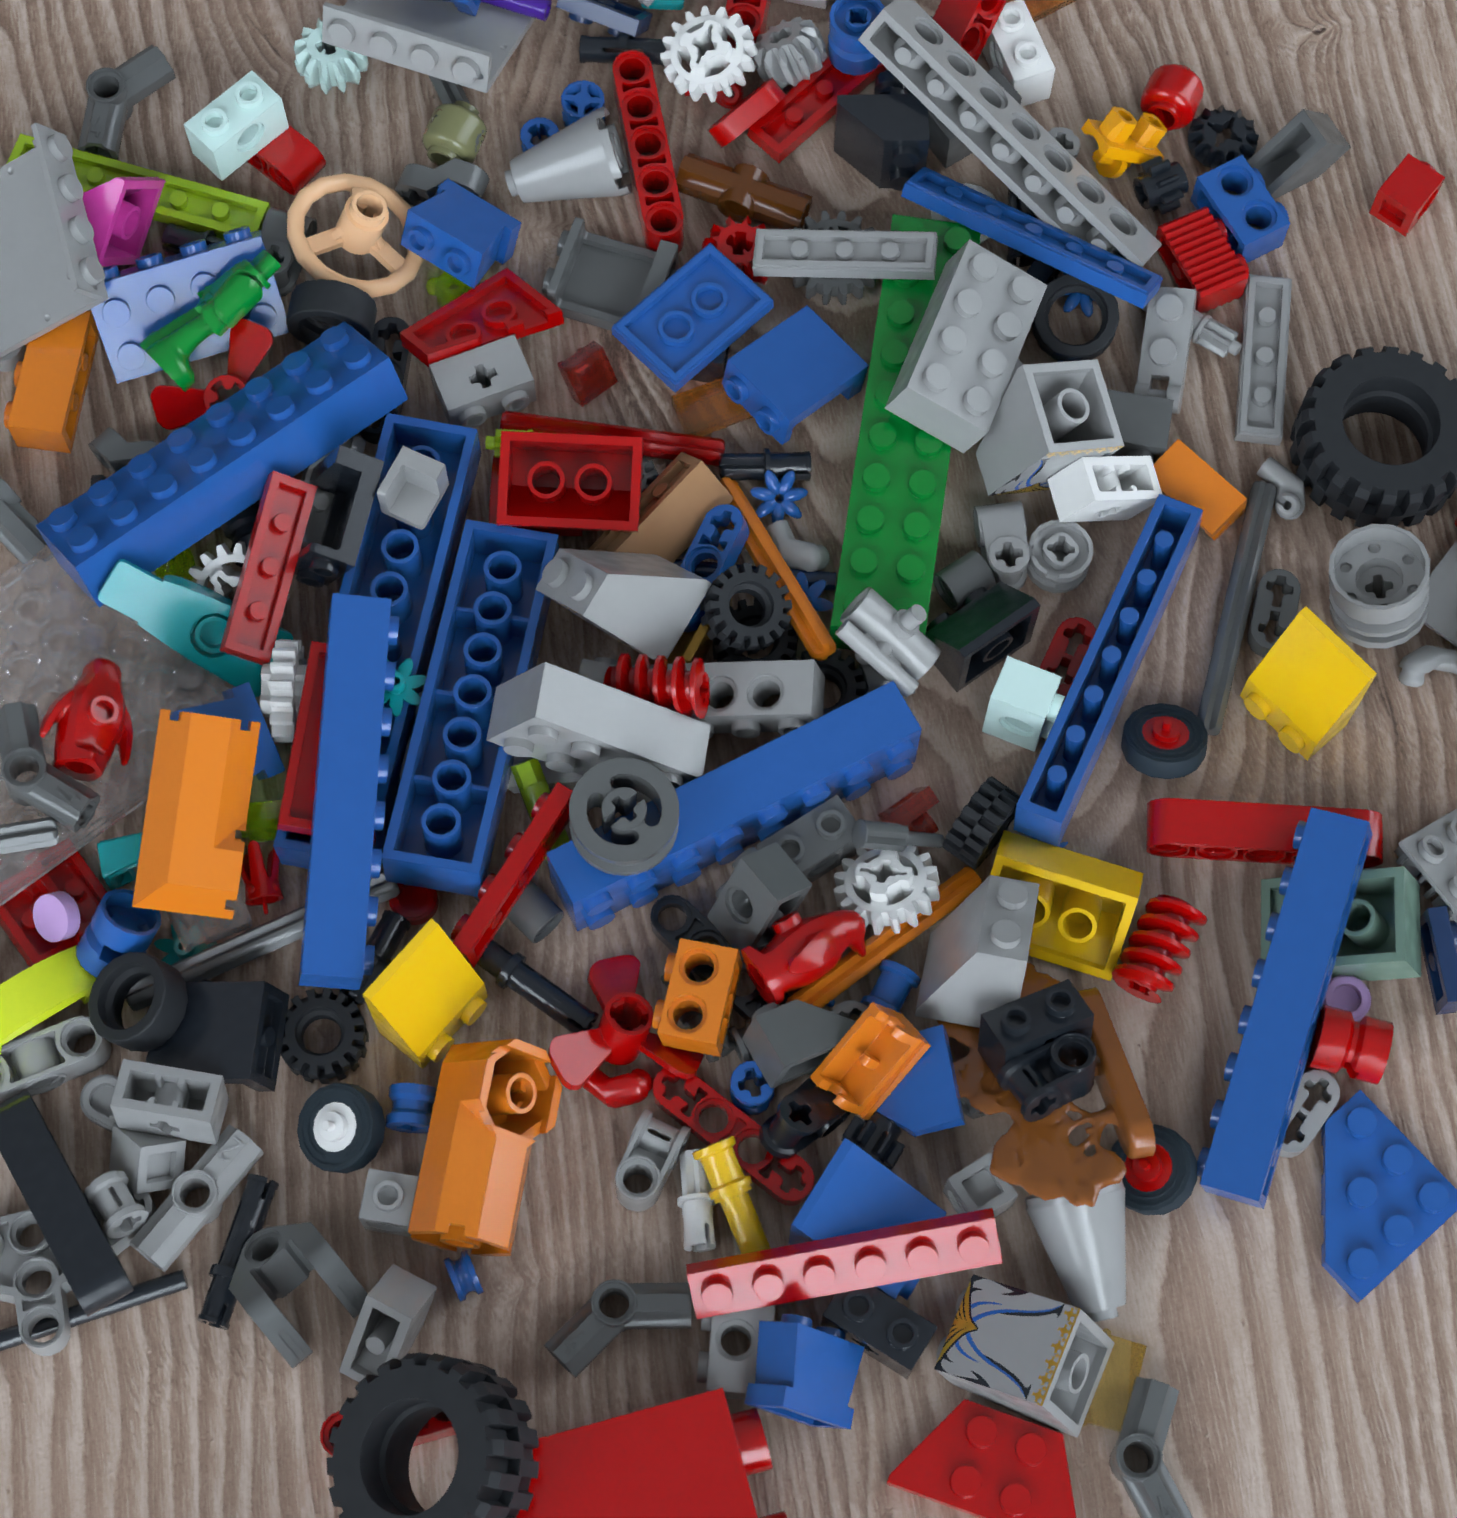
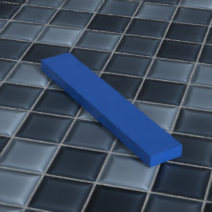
M922 167L904 184L901 197L1142 309L1159 291L1163 280L1160 275L931 169Z

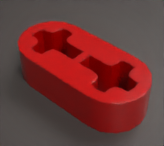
M772 77L717 120L708 129V132L718 145L723 148L776 106L786 94Z
M1080 617L1068 618L1060 624L1039 667L1053 674L1057 673L1060 665L1068 668L1064 678L1066 684L1062 683L1057 691L1058 694L1065 696V698L1096 632V628L1091 622ZM1075 633L1083 635V644L1078 645L1074 656L1067 654L1069 638H1072Z

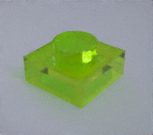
M282 800L250 802L246 831H240L242 837H249L257 842L275 840Z

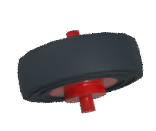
M1158 703L1145 705L1134 711L1126 720L1123 727L1121 749L1126 761L1143 774L1161 779L1180 778L1196 771L1204 761L1207 751L1208 732L1203 721L1192 711L1172 704Z
M1153 1124L1156 1142L1154 1155L1130 1159L1123 1152L1119 1140L1113 1144L1111 1151H1114L1125 1163L1127 1172L1122 1179L1125 1187V1207L1143 1215H1164L1180 1208L1191 1196L1197 1182V1160L1190 1144L1175 1130L1159 1124Z

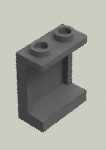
M575 217L570 231L563 230L557 246V256L560 257L555 269L548 268L543 281L542 293L547 294V299L562 309L563 317L612 331L611 327L678 270V244L661 240L657 252L589 233L585 230V220Z

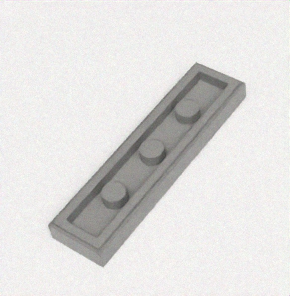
M756 229L752 269L754 276L935 280L938 236L937 232Z
M1249 274L1243 299L1241 344L1243 345L1240 350L1234 441L1280 446L1282 441L1292 279Z

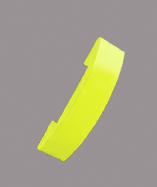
M77 945L30 966L0 984V1055L2 1045L79 999L84 1004L89 1002L91 989L97 978L89 974L80 965L76 957Z

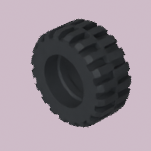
M1383 346L1381 352H1374L1373 347L1357 349L1353 359L1350 354H1343L1334 359L1330 367L1323 368L1314 378L1292 426L1290 439L1293 441L1290 448L1291 463L1295 466L1299 465L1295 475L1303 481L1304 488L1310 485L1312 492L1309 497L1318 506L1321 507L1324 503L1332 508L1330 515L1340 521L1343 520L1344 516L1356 520L1354 524L1356 527L1361 528L1371 523L1398 526L1400 521H1403L1404 526H1413L1422 522L1425 514L1433 516L1438 512L1446 500L1451 498L1457 488V379L1454 378L1450 381L1445 376L1446 368L1436 361L1433 365L1423 361L1424 355L1412 350L1409 355L1398 353V347ZM1367 412L1391 416L1405 424L1413 432L1419 442L1422 458L1400 465L1374 461L1363 455L1353 446L1346 435L1343 421L1353 415Z
M421 1352L406 1354L401 1360L393 1358L381 1364L377 1369L379 1376L367 1374L355 1387L358 1391L355 1398L347 1397L339 1411V1414L343 1416L340 1426H333L329 1440L330 1443H334L333 1458H327V1475L333 1476L334 1486L329 1488L334 1507H342L343 1509L339 1518H516L520 1509L528 1510L534 1495L528 1492L531 1478L538 1479L540 1462L533 1461V1449L539 1448L537 1430L528 1428L527 1421L532 1419V1414L526 1401L514 1399L518 1395L517 1388L507 1378L498 1377L496 1370L483 1364L436 1353L432 1355ZM443 1411L452 1423L457 1437V1467L453 1480L442 1498L432 1507L424 1510L411 1488L409 1459L414 1441L420 1430L432 1417Z

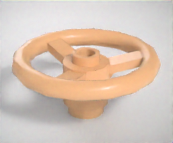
M347 173L319 177L297 193L287 211V239L297 262L315 280L325 279L347 283L366 292L371 298L394 294L415 279L424 259L408 249L404 259L382 238V233L389 220L388 208L397 216L404 228L408 209L412 207L394 189L370 177ZM342 191L350 192V197L345 203L335 228L306 238L304 234L305 216L311 205L326 194ZM340 247L352 254L364 255L370 253L392 274L369 281L348 278L326 267L317 256Z

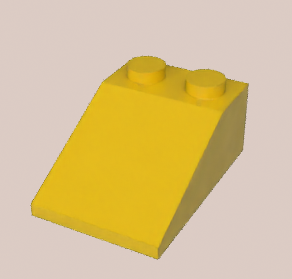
M1305 606L1249 676L1240 697L1244 700V705L1251 715L1258 720H1265L1278 732L1279 740L1289 751L1300 753L1308 761L1348 724L1377 673Z
M430 919L366 989L363 997L379 1033L419 1067L424 1069L431 1060L437 1063L448 1053L451 1045L454 1044L452 1036L464 1023L470 1026L481 1016L487 1006L484 1000L488 997L482 979L439 924Z

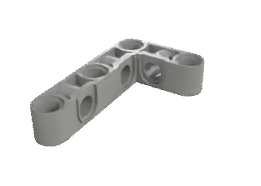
M85 1016L73 1017L41 1031L33 1032L2 1045L0 1055V1103L26 1089L31 1096L51 1091L65 1082L99 1069L110 1058L111 1042L98 1035L90 1022V1018ZM85 1035L96 1036L95 1044L89 1051L85 1053L74 1052L75 1044L81 1037Z

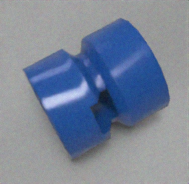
M836 0L833 3L829 14L830 31L827 51L829 60L839 71L854 76L864 75L875 70L881 63L858 41L859 37L882 9L885 8L880 0Z
M114 889L105 893L76 947V957L80 965L96 978L101 970L114 958L128 952L146 953L161 926L159 910L132 907L134 891Z

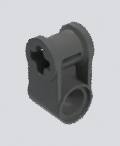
M271 207L265 216L261 234L266 251L282 266L274 273L280 295L283 297L292 292L296 286L302 266L297 262L287 239V211ZM305 216L304 234L306 238L317 234V220Z

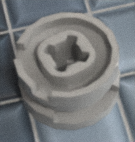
M1059 519L1041 524L1032 533L1028 545L1030 560L1026 567L1027 574L1031 581L1040 589L1051 593H1067L1077 588L1086 579L1094 553L1093 543L1087 531L1075 522H1059Z

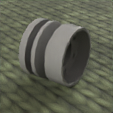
M1370 524L1357 528L1338 541L1330 555L1329 608L1336 629L1348 641L1365 648L1387 649L1406 643L1420 632L1428 617L1430 558L1424 544L1410 531L1391 524Z

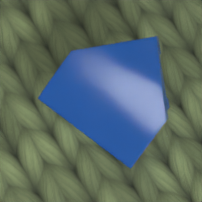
M943 1024L918 1031L931 1045L930 1048L876 1110V1113L888 1118L914 1138L965 1125L947 1030Z

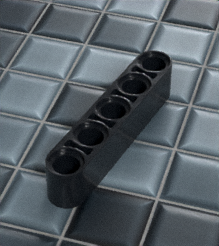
M26 1089L0 1103V1153L85 1314L89 1317L133 1292V1285L28 1090Z

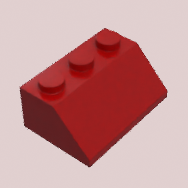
M501 431L496 525L638 532L642 492L643 437Z

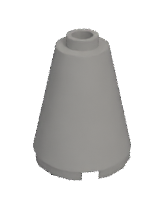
M601 107L511 159V169L505 171V179L512 197L519 195L523 203L616 197L631 194L632 184L623 185L622 174L628 173L629 169L615 124L606 126L602 118L610 114L608 109Z
M1123 1180L1118 1184L1100 1189L1096 1204L1093 1207L1087 1205L1075 1206L1065 1197L1046 1201L1034 1195L1026 1197L1027 1213L1072 1306L1081 1308L1094 1322L1119 1316L1117 1307L1126 1304V1217Z

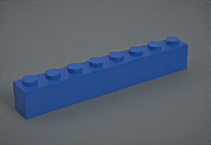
M1162 494L1158 495L1016 804L1013 830L1059 847L1198 538L1203 509Z
M332 593L328 620L299 986L359 990L363 975L372 976L375 946L366 945L367 926L376 927L378 897L369 896L371 878L379 879L382 860V849L373 848L374 830L383 831L385 818V801H376L378 783L386 784L389 765V754H380L381 737H390L392 708L383 706L385 690L393 691L396 662L387 661L388 645L397 644L399 616H390L391 599Z
M1311 807L1307 822L1300 820L1297 824L1293 838V849H1297L1298 853L1294 866H1286L1281 877L1279 894L1285 897L1280 913L1272 912L1268 921L1265 940L1270 941L1271 944L1266 960L1258 959L1252 976V987L1257 988L1252 1006L1245 1005L1242 1010L1238 1024V1034L1243 1035L1238 1053L1231 1052L1226 1063L1224 1081L1230 1083L1225 1100L1217 1099L1212 1110L1210 1128L1216 1129L1210 1148H1202L1197 1161V1176L1201 1177L1200 1185L1205 1192L1264 1209L1371 842L1372 831L1369 821Z

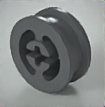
M613 758L590 768L576 783L569 802L570 834L578 853L594 868L619 876L640 874L662 862L670 853L676 841L679 825L678 796L668 777L652 764L635 758ZM637 791L646 795L657 807L660 821L656 826H648L646 824V801L643 799L637 804ZM599 807L602 809V830L604 834L611 830V842L613 843L602 839L592 829L588 821L589 812L592 808ZM633 811L632 821L622 817L615 822V813L619 812L621 815L627 816Z

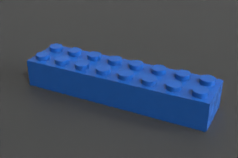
M343 321L339 325L324 331L321 337L300 351L289 354L282 363L262 376L250 380L244 388L223 402L212 405L206 413L185 427L170 433L167 439L146 453L132 458L126 466L105 480L94 483L87 492L66 506L55 509L49 517L35 526L60 567L100 608L104 604L99 601L98 592L117 560L125 559L152 573L260 500L267 477L272 471L294 477L408 400V397L389 356Z
M468 519L465 521L382 852V864L385 879L388 882L478 897L479 889L487 878L512 771L511 766H513L515 756L504 752L503 746L486 741L496 686L536 667L551 599L535 590L542 578L545 566L555 557L559 550L558 534L510 526H497L492 523Z
M891 681L676 788L675 791L679 800L678 834L670 853L654 868L629 876L612 875L602 872L582 858L571 840L546 853L551 883L577 932L586 927H589L590 930L601 928L615 918L614 913L630 905L633 908H639L652 902L659 895L658 891L673 883L677 887L686 885L701 875V869L715 862H718L719 865H725L734 861L744 852L743 848L759 840L762 842L835 795H838L840 799L845 797L846 801H852L867 793L871 789L870 784L884 777H887L888 780H894L903 776L912 769V763L916 760L922 728L894 681ZM650 801L646 803V824L648 826H656L660 821V814L655 804ZM633 811L627 816L622 815L615 818V822L622 817H625L629 821H632ZM602 825L593 829L602 839L613 843L611 842V830L604 834Z

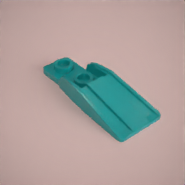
M125 559L117 560L98 592V599L101 603L136 620L137 625L161 642L231 685L238 686L249 681L255 697L260 696L261 669L263 665L219 651L232 607V600L210 588L182 577L165 575L161 579ZM279 627L276 640H294L290 632Z

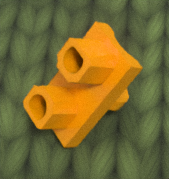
M1112 106L1103 121L1087 119L1081 128L1084 134L1092 135L1098 143V149L1093 152L1092 159L1096 164L1098 173L1103 177L1115 179L1120 177L1132 163L1141 164L1158 156L1162 160L1165 158L1157 148V145L1167 132V129L1154 114L1143 112L1138 121H1136L1133 115L1124 108Z

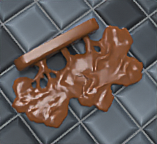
M1029 962L1026 966L1020 998L1060 983V981L1046 973L1037 972L1035 966ZM1096 987L1078 991L1094 1014L1091 1041H1093L1096 1047L1094 1078L1106 1106L1104 1109L1093 1113L1080 1109L1073 1102H1070L1054 1110L1050 1115L1036 1122L1025 1120L1021 1115V1105L1010 1091H1005L1000 1087L996 1077L978 1052L980 1028L937 1020L939 1025L943 1024L949 1037L955 1038L958 1042L970 1048L966 1057L953 1062L960 1098L965 1097L969 1099L971 1106L984 1114L993 1115L1005 1112L1013 1120V1124L1007 1133L1003 1134L994 1145L990 1164L992 1175L1010 1185H1020L1029 1194L1038 1196L1044 1201L1065 1197L1075 1206L1087 1205L1093 1207L1096 1204L1100 1189L1120 1183L1127 1172L1124 1161L1114 1151L1107 1150L1100 1145L1101 1134L1107 1124H1113L1123 1152L1128 1158L1137 1159L1154 1155L1156 1142L1150 1115L1103 998ZM1069 1111L1078 1112L1082 1115V1118L1074 1121L1067 1113ZM1087 1122L1092 1124V1127L1084 1128L1086 1134H1090V1136L1078 1146H1073L1069 1142V1135L1075 1127ZM1090 1145H1095L1096 1154L1086 1156L1084 1154L1086 1148Z

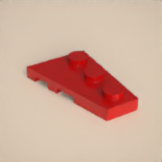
M506 267L477 285L474 289H470L401 331L400 337L402 346L429 367L430 364L513 334H515L516 339H520L564 324L562 309Z

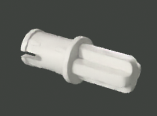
M699 1149L685 1150L680 1154L682 1196L677 1198V1206L682 1208L684 1250H693V1252L710 1251L716 1248L713 1226V1206L715 1203L708 1194L711 1187L700 1160H694L692 1155L693 1152Z

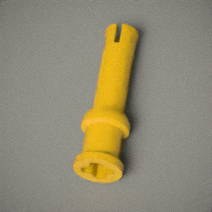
M734 1136L693 1152L694 1160H700L710 1183L709 1197L711 1200H714L715 1204L721 1203L741 1254L771 1249L748 1193L752 1189L751 1184L753 1182L750 1176L743 1174L733 1146L736 1144Z

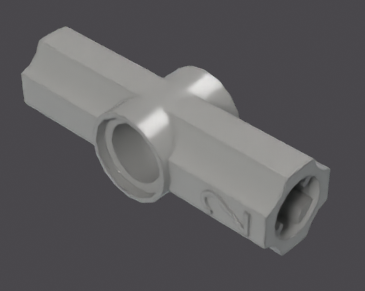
M229 1124L219 1136L217 1145L212 1144L191 1170L183 1172L176 1178L172 1185L171 1194L129 1242L130 1245L154 1266L166 1272L201 1228L218 1218L222 1211L223 1202L263 1156V1150L242 1131ZM205 1188L210 1191L207 1202L202 1206L192 1208L185 1205V1199L192 1190Z

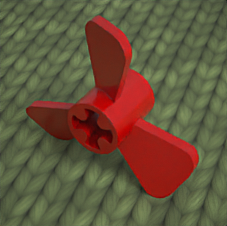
M245 318L241 319L231 328L227 374L212 379L206 386V389L190 387L184 392L180 386L159 385L155 387L151 392L150 398L159 425L168 430L179 428L206 413L212 405L223 402V399L219 400V390L224 388L227 390L232 389L235 383L240 390L252 380L251 376L273 345L274 338L271 330L266 326Z
M621 955L595 962L591 966L587 981L603 1010L598 1028L559 1035L552 1039L548 1049V1056L560 1082L567 1089H581L605 1061L614 1065H627L634 1062L641 1052L679 1078L691 1079L695 1076L703 1060L702 1053L663 1046L658 1034L649 1032L654 1012L650 1003L642 996L636 994L640 961L635 956Z

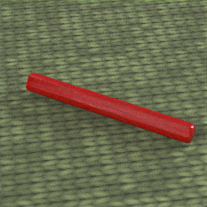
M513 411L503 412L500 421V429L528 431V429H533L534 432L643 437V456L674 460L683 452L702 460L705 464L719 466L720 456L725 453V441L720 438Z

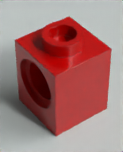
M1408 153L1378 189L1369 213L1406 237L1435 201L1445 177L1438 173L1429 163L1420 161Z

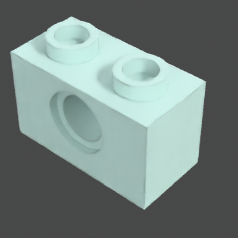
M251 70L184 123V128L192 153L223 181L287 130L289 125L282 98Z
M1007 656L989 700L982 732L1035 752L1040 737L1047 739L1063 704L1065 696L1057 693L1062 677Z

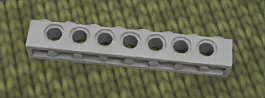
M914 0L892 1L882 9L859 37L858 41L1043 222L1141 267L1161 247L1162 243Z

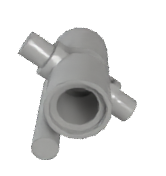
M871 587L864 589L848 605L840 618L842 625L835 633L855 651L856 660L860 664H869L887 681H894L899 691L905 697L910 696L919 685L917 680L933 666L941 653V649L919 630V625L927 618V613L922 606L915 604L908 610L901 609L897 611Z

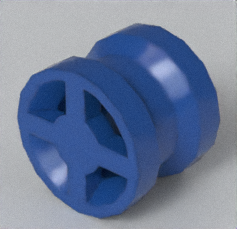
M581 80L569 84L563 90L561 106L564 126L567 127L592 111L605 107L604 93L594 82Z
M418 1083L391 1084L388 1096L393 1103L392 1111L386 1115V1127L405 1133H428L437 1088Z

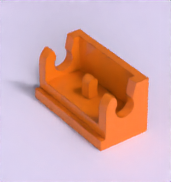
M1177 439L1154 463L1162 494L1203 509L1200 527L1214 541L1245 513L1247 498L1180 439Z
M872 1002L810 1078L818 1087L831 1091L837 1096L832 1101L835 1105L843 1110L860 1115L862 1119L869 1120L931 1045L902 1013Z

